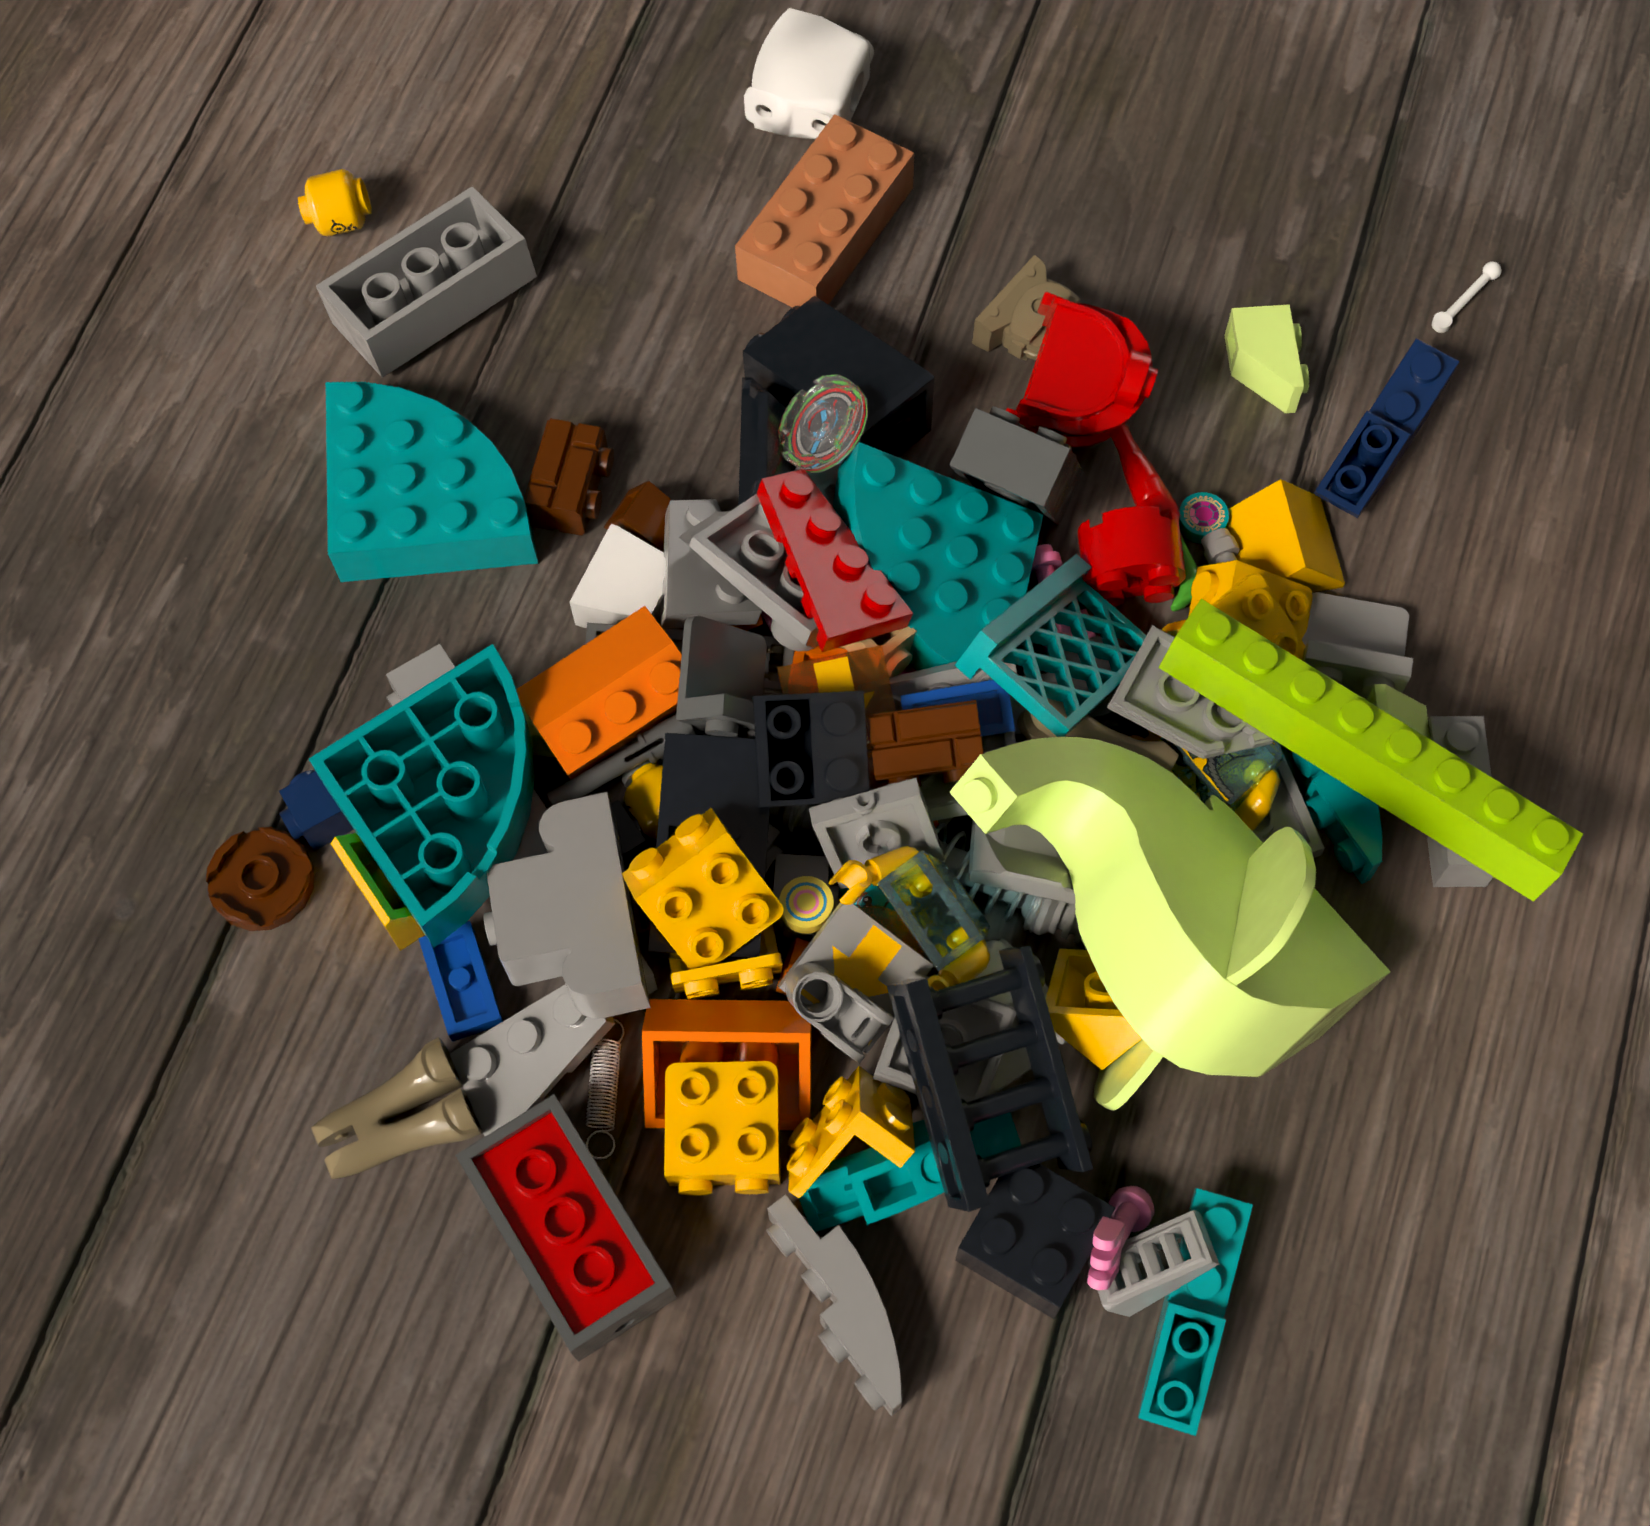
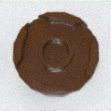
M258 827L259 830L248 833L242 831L231 836L215 851L207 867L206 882L208 883V895L212 906L231 925L248 931L272 930L290 922L305 908L314 889V867L308 852L300 842L294 840L290 833L273 827Z

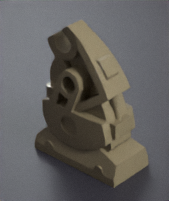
M1034 255L975 319L972 344L987 352L1003 344L1008 349V353L1025 361L1029 358L1036 360L1047 328L1042 326L1045 315L1037 313L1044 292L1052 293L1074 303H1081L1080 298L1064 285L1047 279L1045 264Z

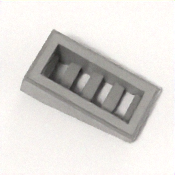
M1192 1210L1126 1240L1121 1251L1119 1272L1108 1289L1097 1290L1101 1303L1107 1311L1131 1317L1219 1265L1200 1212ZM1181 1237H1184L1191 1259L1184 1261L1177 1242ZM1163 1249L1169 1268L1166 1270L1158 1252ZM1141 1261L1148 1277L1146 1279H1143L1138 1263Z

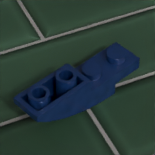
M1416 338L1371 409L1365 412L1316 488L1314 495L1358 519L1430 414L1431 408L1456 371L1459 361Z

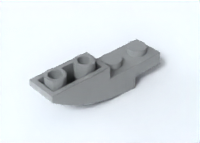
M785 1194L767 1208L769 1220L773 1225L766 1231L786 1257L795 1252L808 1269L801 1277L821 1303L828 1298L832 1300L833 1304L820 1314V1323L825 1330L818 1337L825 1348L839 1364L847 1358L861 1376L854 1384L872 1409L876 1411L881 1406H884L889 1414L893 1416L901 1409L902 1404L900 1368L890 1323L874 1281L857 1250L839 1225L820 1239Z

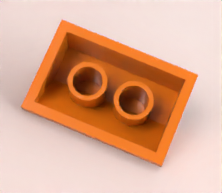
M643 606L516 690L522 707L569 778L572 779L636 738V734L648 730L677 711L682 654L646 606Z
M649 999L650 1008L646 1009L642 1027L645 1128L665 1129V1072L672 1063L770 1061L778 1069L779 1130H795L803 1119L807 1117L811 1119L812 1024L802 1018L789 1001Z

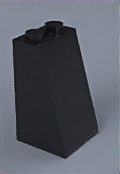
M813 296L801 306L792 307L777 325L766 333H759L748 342L746 348L742 350L745 377H752L798 418L806 406L827 389L836 386H850L858 390L865 402L866 415L861 434L852 449L860 442L899 457L931 431L934 376L816 296ZM842 401L827 403L810 419L805 435L815 445L819 441L824 429L822 414L825 408L830 409L833 425L831 431L842 441L845 439L852 422V413L846 403Z

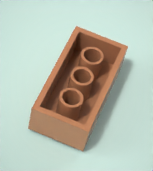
M834 114L735 245L738 280L790 307L801 306L813 296L818 297L829 305L913 189L914 152Z

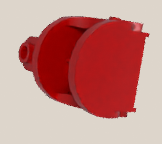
M1044 292L1037 313L1045 315L1042 326L1047 328L1024 398L1020 399L1015 410L1006 408L1005 411L1021 419L1019 423L1030 432L1036 434L1039 427H1044L1068 439L1066 444L1070 445L1072 449L1089 448L1111 438V430L1120 425H1125L1136 413L1145 398L1150 396L1158 369L1152 367L1151 351L1146 339L1129 318L1097 306L1074 303L1052 293Z

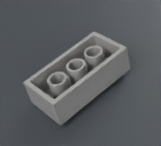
M472 186L317 284L316 288L332 324L383 378L536 278L537 275L525 238Z

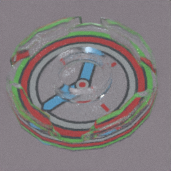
M838 374L821 376L813 382L816 386L812 387L808 392L802 389L797 393L782 416L778 430L779 442L783 445L784 449L782 454L785 460L799 469H804L807 473L824 472L838 465L853 451L865 429L868 418L867 398L856 384Z

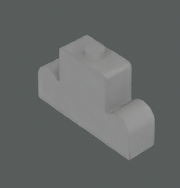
M599 793L555 804L544 812L539 821V832L547 853L495 864L487 873L492 912L484 913L483 918L489 944L491 946L497 944L499 959L510 982L514 986L562 976L575 1008L584 1016L593 1019L607 1018L650 1008L630 892L622 876V873L626 870L618 826L608 793Z

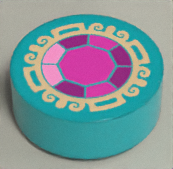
M1207 492L1194 493L1188 496L1182 502L1179 509L1181 515L1179 520L1181 534L1189 541L1201 544V540L1208 533L1220 528H1226L1229 520V511L1225 502L1218 496Z

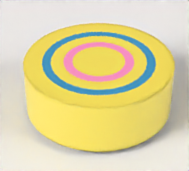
M797 877L788 882L780 893L779 901L784 908L781 918L786 926L795 932L802 934L818 932L834 911V899L830 888L816 877Z

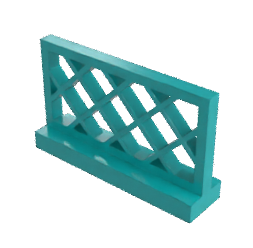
M1077 554L981 629L954 665L970 680L983 670L1057 737H1065L1119 687L1146 638V635L1083 580L1091 566ZM1077 600L1087 607L1094 616L1082 614ZM1056 623L1070 626L1072 636L1058 633ZM1087 631L1099 633L1103 643L1089 640ZM1117 638L1123 639L1135 651L1120 648ZM1032 643L1047 646L1049 656L1034 653ZM1063 650L1078 653L1080 663L1067 661ZM1095 658L1109 661L1111 671L1098 668ZM1004 662L1023 666L1026 677L1018 676ZM1040 670L1054 673L1057 684L1042 681ZM1072 678L1086 681L1089 692L1075 689ZM1048 699L1063 702L1067 718L1049 704Z

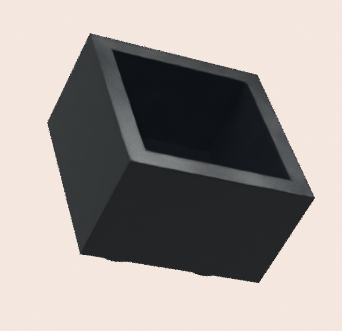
M1036 1164L997 1179L988 1195L990 1205L979 1210L958 1247L955 1261L1052 1319H1055L1094 1247L1092 1243L1094 1230L1103 1216L1111 1218L1115 1207L1043 1165Z

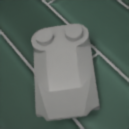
M757 494L731 511L715 512L679 536L683 542L696 551L724 578L773 619L771 631L774 638L781 645L795 651H809L819 645L816 640L819 630L814 618H807L801 603L804 595L798 579L791 578L785 564L787 552L783 543L775 540Z
M972 819L969 865L970 882L1075 904V894L1069 870L1055 847L1040 832L1027 825H1013L985 834Z

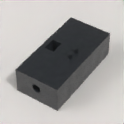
M665 733L656 848L675 835L677 827L687 818L697 814L702 815L712 808L736 844L765 881L770 807H759L755 739ZM650 920L648 944L650 957L681 959ZM761 933L721 962H732L760 956Z

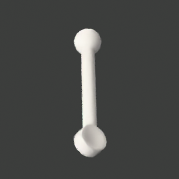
M1494 261L1486 263L1483 267V274L1446 312L1435 314L1432 320V328L1438 333L1447 332L1452 325V318L1489 280H1495L1501 275V266Z

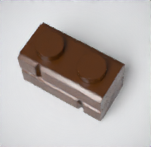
M552 418L547 420L524 496L532 527L552 531L558 529L563 533L582 536L585 534L589 518L595 520L598 518L602 503V491L597 489L601 476H610L614 461L613 448H608L605 430L601 427L581 423L574 425L570 421Z
M976 700L867 715L874 773L878 783H899L917 778L919 786L922 787L921 777L941 774L943 775L944 784L957 783L980 754L984 753Z

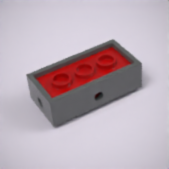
M555 1094L455 1155L567 1348L578 1362L677 1299L670 1283Z

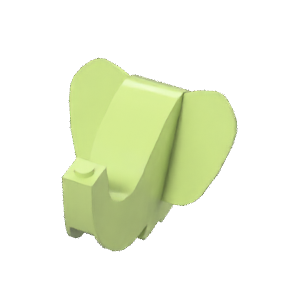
M1081 737L1039 738L1011 744L980 754L950 791L951 795L985 834L1013 825H1027L1040 832L1055 847L1069 870L1075 894V914L1082 940L1114 1004L1133 1030L1142 1038V1040L1104 1070L1100 1069L1094 1087V1098L1107 1109L1116 1110L1126 1103L1163 1057L1180 1068L1207 1075L1263 1076L1324 1035L1391 972L1314 888L1316 883V867L1312 850L1298 831L1286 826L1277 830L1263 843L1242 819L1218 797L1211 795L1203 803L1173 773L1151 759L1124 747Z

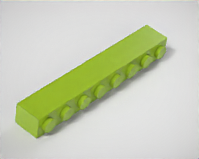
M1203 599L1198 602L1176 634L1158 667L1533 902L1562 875L1583 836V833Z

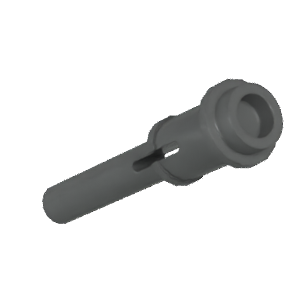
M676 714L648 730L636 734L639 740L636 743L547 792V795L553 805L581 798L648 759L652 764L657 763V760L664 757L665 733L705 734V729L676 721ZM659 738L664 739L662 743L628 762L625 760L627 756Z

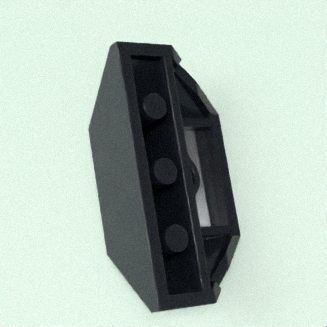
M742 377L738 506L757 494L762 478L791 472L798 466L792 454L791 444L793 431L799 418L752 377ZM805 438V445L809 451L810 438Z

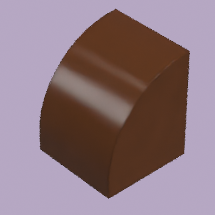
M648 480L627 492L604 528L608 530L611 524L619 526L664 553L665 514L672 499Z

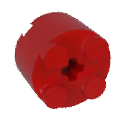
M1125 507L1102 513L1103 523L1090 528L1089 519L1079 526L1077 533L1080 557L1091 566L1083 580L1112 606L1116 607L1123 604L1124 597L1144 596V600L1148 603L1165 602L1175 597L1174 588L1180 585L1186 578L1179 519L1176 513L1171 511L1169 518L1161 517L1160 507Z

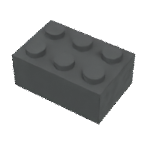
M992 406L990 413L975 408L949 466L969 486L1043 514L1044 520L1059 526L1084 473L1076 459L1077 455L1071 451L1072 447L1066 444L1068 439L1044 427H1039L1036 434L1030 432L1019 423L1021 420L1019 417L1001 408Z

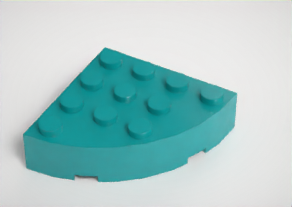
M326 382L328 555L341 582L538 564L530 518L512 469L492 441L468 419L434 399L400 387L369 382Z
M860 442L839 466L833 508L851 530L859 547L868 555V563L873 570L882 571L913 612L908 626L917 632L915 633L910 650L913 657L909 664L916 671L958 661L981 629L1026 594L1043 514Z
M493 644L309 758L322 783L434 948L464 925L489 898L487 873L495 864L513 861L518 852L530 817L535 781L533 745L512 676Z

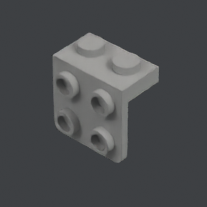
M1319 592L1312 593L1313 599L1307 632L1302 638L1305 644L1302 661L1361 697L1368 698L1374 684H1386L1403 693L1411 678L1413 658L1404 657L1409 623L1408 612L1404 608Z

